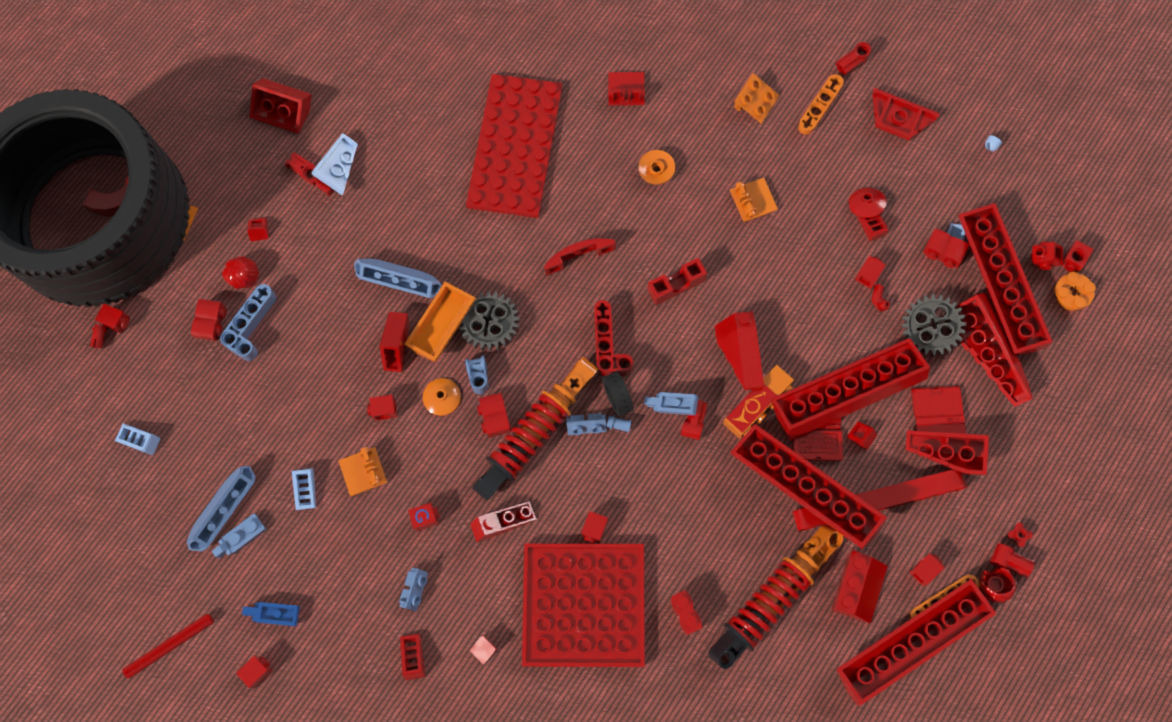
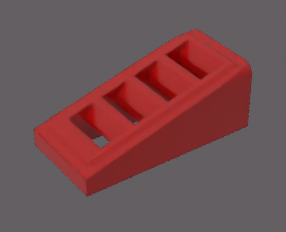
M880 215L867 220L857 216L870 242L888 234L889 229ZM870 222H876L875 224L869 225Z
M420 633L400 636L402 676L405 680L425 677ZM416 642V645L406 647V643ZM417 650V653L407 655V652ZM417 659V662L408 663V660Z

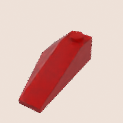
M753 311L733 313L714 326L717 345L724 352L727 362L731 364L744 390L763 389L764 381Z
M907 430L905 450L964 474L987 476L990 446L989 435Z

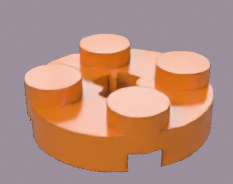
M1070 272L1057 281L1054 293L1057 297L1056 301L1061 307L1069 311L1086 308L1093 301L1096 287L1086 276ZM1070 288L1077 289L1079 295L1073 296Z

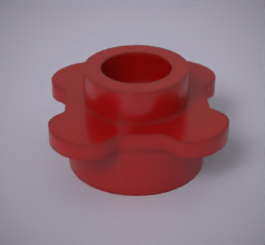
M1022 523L1015 524V528L1008 532L1009 539L1019 547L1025 546V542L1033 536L1032 532L1027 531Z

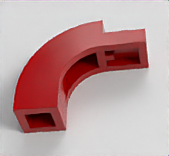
M128 178L125 184L113 193H101L90 189L82 205L94 214L114 216L124 199Z

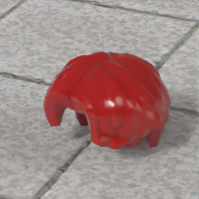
M239 256L225 263L226 267L222 271V277L234 288H251L258 281L259 270L253 260Z
M1001 567L990 572L983 570L979 588L986 599L993 603H1004L1014 596L1017 582L1008 569Z

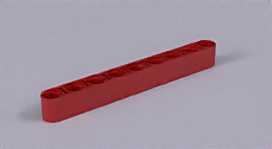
M952 469L855 495L877 511H882L967 488L968 485L964 473ZM806 508L792 512L798 532L827 525V523Z

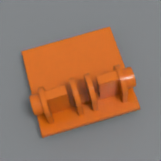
M752 73L736 97L734 108L738 111L744 109L762 124L780 95Z
M764 178L747 184L738 182L735 188L730 189L743 222L778 210Z
M364 447L361 449V452L338 460L350 497L388 483L375 447L370 449Z

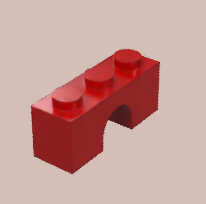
M696 258L682 265L677 273L666 277L664 274L649 281L647 290L655 305H658L705 282L707 272L699 258Z

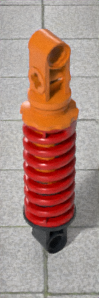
M583 356L560 385L554 384L550 393L542 391L538 398L539 403H533L531 406L532 411L525 413L526 419H520L518 421L519 427L512 428L511 432L513 435H506V443H499L498 449L500 452L493 451L485 458L490 464V468L472 487L483 499L488 501L505 479L514 483L517 471H523V467L518 462L520 460L526 464L530 462V459L525 456L526 452L535 456L537 452L534 450V447H543V443L540 441L542 437L545 440L550 439L547 431L555 432L557 430L553 424L555 422L562 424L564 419L571 415L568 408L576 402L574 397L598 370L590 361ZM575 380V381H576V382H575V386H576V387H572V388H571V387H570V385H571V382H570V381Z
M822 525L804 546L795 553L796 556L792 560L784 557L782 563L778 566L779 568L774 570V576H768L767 584L760 585V592L752 594L753 601L747 600L745 602L746 609H738L739 617L732 616L727 623L723 624L726 632L710 648L709 658L721 668L728 669L746 649L753 652L759 642L755 639L752 641L750 638L754 635L759 640H762L764 636L758 631L761 627L766 632H770L771 627L765 622L769 619L773 624H777L778 619L775 615L777 613L781 616L785 615V611L782 609L784 605L791 608L793 604L790 599L798 600L800 598L797 591L800 589L806 592L814 584L811 576L814 572L817 573L820 570L821 565L842 544L843 535L828 525Z

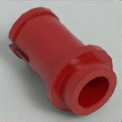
M94 324V328L91 329L93 334L90 347L102 349L104 335L107 333L106 326Z

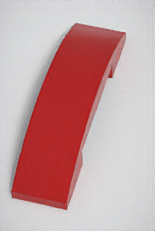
M603 238L574 243L556 253L545 264V274L548 276L564 269L563 262L596 250L598 256L616 250V243L612 239Z

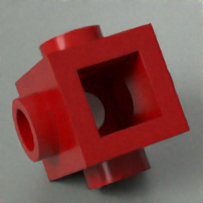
M1044 241L1039 245L1032 246V264L1041 270H1050L1052 267L1063 265V247L1054 241Z

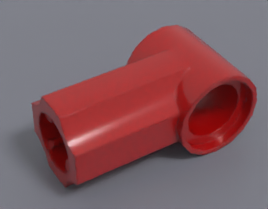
M866 42L858 43L852 51L835 63L837 70L841 74L847 75L859 65L865 64L871 52L870 45ZM858 52H864L865 55H860Z
M698 400L696 416L687 415V419L683 423L681 436L695 440L700 439L704 425L702 423L707 411V403Z
M997 543L990 563L998 568L1004 567L1028 578L1033 571L1034 561L1015 553V550L1007 545Z

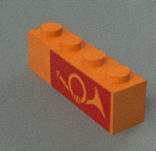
M778 365L763 378L764 388L753 389L724 419L723 424L739 439L745 436L756 422L761 423L766 418V411L769 408L774 409L771 402L772 398L793 389L791 385L794 379Z

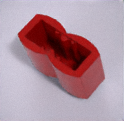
M934 229L923 253L931 260L937 259L942 261L948 268H958L969 244L959 238L952 237L942 230Z
M199 299L192 323L191 335L197 339L217 341L223 331L221 326L222 319H225L227 314L225 305L219 301Z
M502 393L479 398L480 404L476 405L479 416L483 415L484 422H481L483 434L487 433L488 437L491 438L510 433L511 428Z
M684 590L671 596V607L679 617V625L684 634L688 636L701 630L702 622L698 613L693 610V601L690 595Z

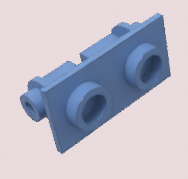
M588 414V420L585 421L584 415H571L570 418H567L568 435L607 432L605 414Z
M411 568V571H408L404 585L410 586V589H403L399 600V607L417 612L418 606L421 603L424 586L427 583L428 572L417 568Z

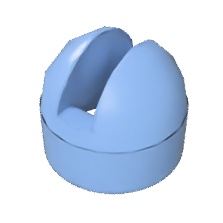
M990 135L985 142V148L992 152L996 151L1002 144V141Z

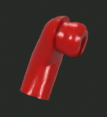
M875 284L871 301L877 310L883 312L889 309L890 303L882 297L884 286Z

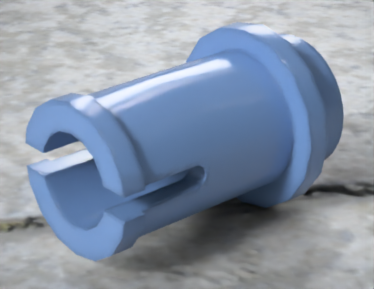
M613 415L608 417L606 427H609L610 430L614 428L629 433L632 421L617 418Z

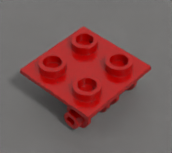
M608 72V106L644 105V72Z

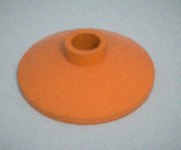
M649 151L639 161L638 169L640 176L650 184H664L673 177L675 162L665 151ZM658 168L660 169V171L655 172L654 169Z
M446 378L433 380L426 386L423 392V403L426 409L438 416L451 414L458 408L461 401L459 387L456 383ZM440 392L444 393L443 398H438Z

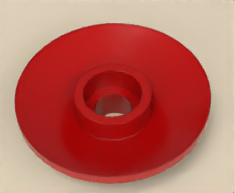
M870 187L856 190L849 198V209L860 218L879 216L885 210L887 204L885 195L878 189Z

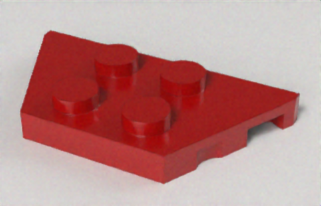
M877 88L873 89L872 100L875 127L908 141L935 122L940 113Z

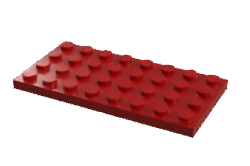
M496 74L491 75L466 208L539 218L562 93V83Z

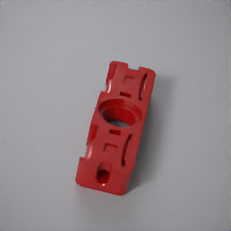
M293 152L290 155L291 159L285 161L286 167L299 174L302 179L312 186H316L324 191L327 196H331L335 191L315 176L313 178L307 177V173L314 170L316 166Z

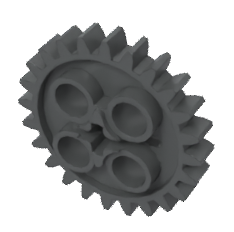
M488 291L487 296L484 297L480 293V298H476L460 324L462 327L459 330L463 333V338L467 339L469 345L473 343L475 349L480 345L481 351L488 347L489 352L492 351L494 346L499 350L500 344L506 347L505 341L512 343L510 336H517L515 330L520 329L519 325L516 324L520 322V317H517L519 311L515 310V303L511 304L510 298L505 300L504 294L498 297V293L495 292L491 296ZM480 309H487L485 313H478ZM500 312H504V313H505L504 316H502V317H497V314H498V313H500ZM476 326H482L481 330L474 331ZM496 329L501 330L499 334H492Z
M932 294L931 299L924 295V301L917 298V305L911 303L912 310H905L909 316H903L902 318L907 322L902 324V328L907 329L903 332V335H909L908 338L912 340L915 346H918L919 352L925 350V356L928 355L929 351L932 352L933 357L936 356V351H939L943 356L945 349L949 353L951 352V345L955 348L958 347L955 342L956 340L961 342L963 340L959 334H965V330L961 329L966 326L965 322H961V320L965 319V315H959L962 308L955 309L957 302L949 304V297L943 301L942 295L938 299H935L934 294ZM937 310H944L946 315L943 318H939L935 315V312ZM919 315H924V316H926V317H927L926 322H924V323H919V322H917V321H916L917 316H919ZM946 320H951L950 323H942ZM934 321L935 324H938L937 329L929 327L931 326V322ZM927 327L921 331H917V328ZM947 327L951 329L952 333L949 336H944L940 331ZM924 333H930L932 339L924 341L921 336Z

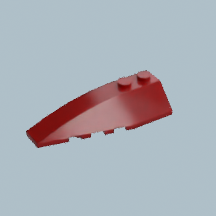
M987 293L977 294L957 305L955 309L962 308L959 315H965V319L961 320V322L966 323V326L961 328L965 330V334H959L963 338L961 344L965 350L969 351L977 364H980L985 369L989 378L997 383L998 388L1014 407L1033 399L1018 355L1013 354L999 316Z

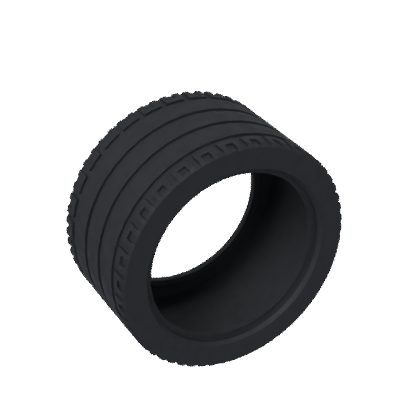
M63 89L38 93L16 102L14 105L7 107L3 112H0V266L41 295L70 306L80 307L84 305L91 307L94 305L97 307L103 303L109 305L111 302L116 303L121 299H127L129 296L137 294L138 291L144 290L157 277H160L164 270H167L168 265L173 262L175 255L178 254V250L183 244V238L186 236L185 231L188 228L187 221L190 217L188 214L190 205L188 204V190L181 172L140 122L121 104H117L112 99L109 100L104 95L100 96L95 92L89 93L86 90ZM115 155L127 158L129 176L124 199L115 215L100 231L85 241L66 248L52 250L34 249L30 236L32 207L42 187L56 172L74 161L89 156Z

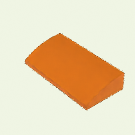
M444 282L404 345L412 352L436 362L472 307L476 297Z

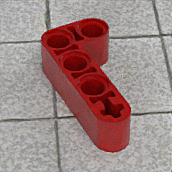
M600 300L594 306L597 371L602 376L609 375L615 371L620 376L629 375L633 371V359L628 354L613 353L611 305L606 300ZM601 309H605V318H601ZM601 326L608 327V331L601 332L599 331V328ZM603 344H607L610 348L606 351H603L599 347ZM625 361L628 362L630 366L628 368H622L620 367V363ZM607 362L611 366L608 369H603L600 365Z

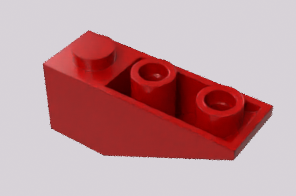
M525 502L478 516L470 523L476 542L533 522L536 520L530 502Z

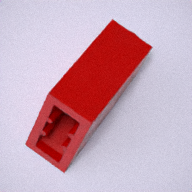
M388 313L379 345L383 371H403L406 352L404 344L407 341L409 332L408 313Z

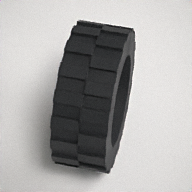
M615 371L602 377L606 395L615 413L620 417L633 411L634 406L631 396L619 373Z

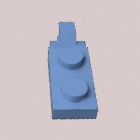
M660 392L656 394V397H645L644 405L654 408V411L659 413L696 416L698 396L695 394Z
M252 514L218 541L220 545L213 549L212 553L219 559L226 553L228 556L236 554L267 529L257 515Z

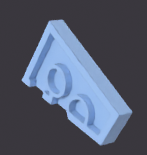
M342 133L314 168L312 175L343 195L358 144Z

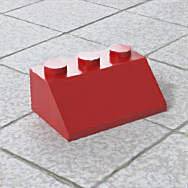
M262 78L252 84L249 118L300 133L310 112L312 94Z
M854 550L849 552L831 610L871 624L888 566L866 554Z

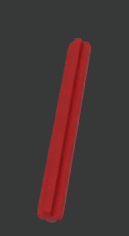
M205 614L123 668L122 673L126 678H131L213 624L212 616Z

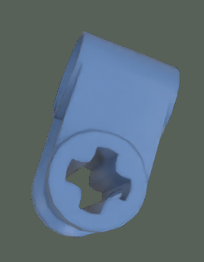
M484 355L478 359H465L473 391L476 394L486 393L489 389ZM477 381H484V384L482 386H475V383Z

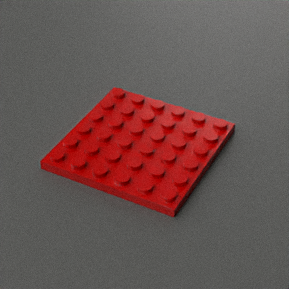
M524 543L522 667H645L644 544Z

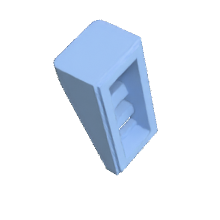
M123 423L115 441L153 455L160 437ZM129 430H131V432H130V434H129L127 440L125 441V438H126V436H127Z
M313 468L292 471L296 510L316 508ZM308 475V479L299 480V476ZM309 483V487L299 488V484ZM310 491V494L300 495V492ZM301 499H310L311 502H308V503H300V500H301Z

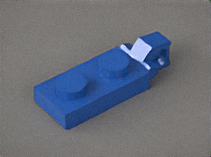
M259 602L255 603L254 608L243 607L242 615L253 616L252 621L257 623L298 626L300 606Z

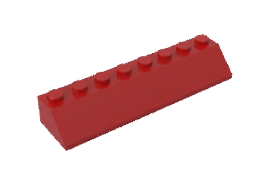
M996 203L959 214V220L1013 354H1030L1048 348L1053 341Z
M908 338L772 398L771 402L779 425L790 441L927 380L930 366L912 340Z
M756 424L751 427L730 452L735 458L861 549H864L871 543L885 526L887 519L885 515Z
M970 579L836 670L846 691L854 703L860 706L997 613L974 581Z

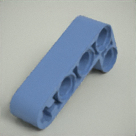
M261 284L256 287L220 337L221 343L226 348L246 361L254 360L258 353L257 348L247 339L276 301V295L268 285ZM258 307L256 312L251 313L253 308ZM246 322V326L244 328H240V325ZM235 337L234 342L231 343V344H228L229 340H230L231 338ZM250 347L249 352L243 354L244 349Z

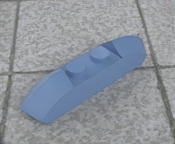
M357 259L354 263L356 276L359 279L427 298H434L442 287L435 277L419 270L377 259Z
M250 466L238 468L222 484L192 527L187 539L189 550L204 551L212 543L255 482L256 476Z

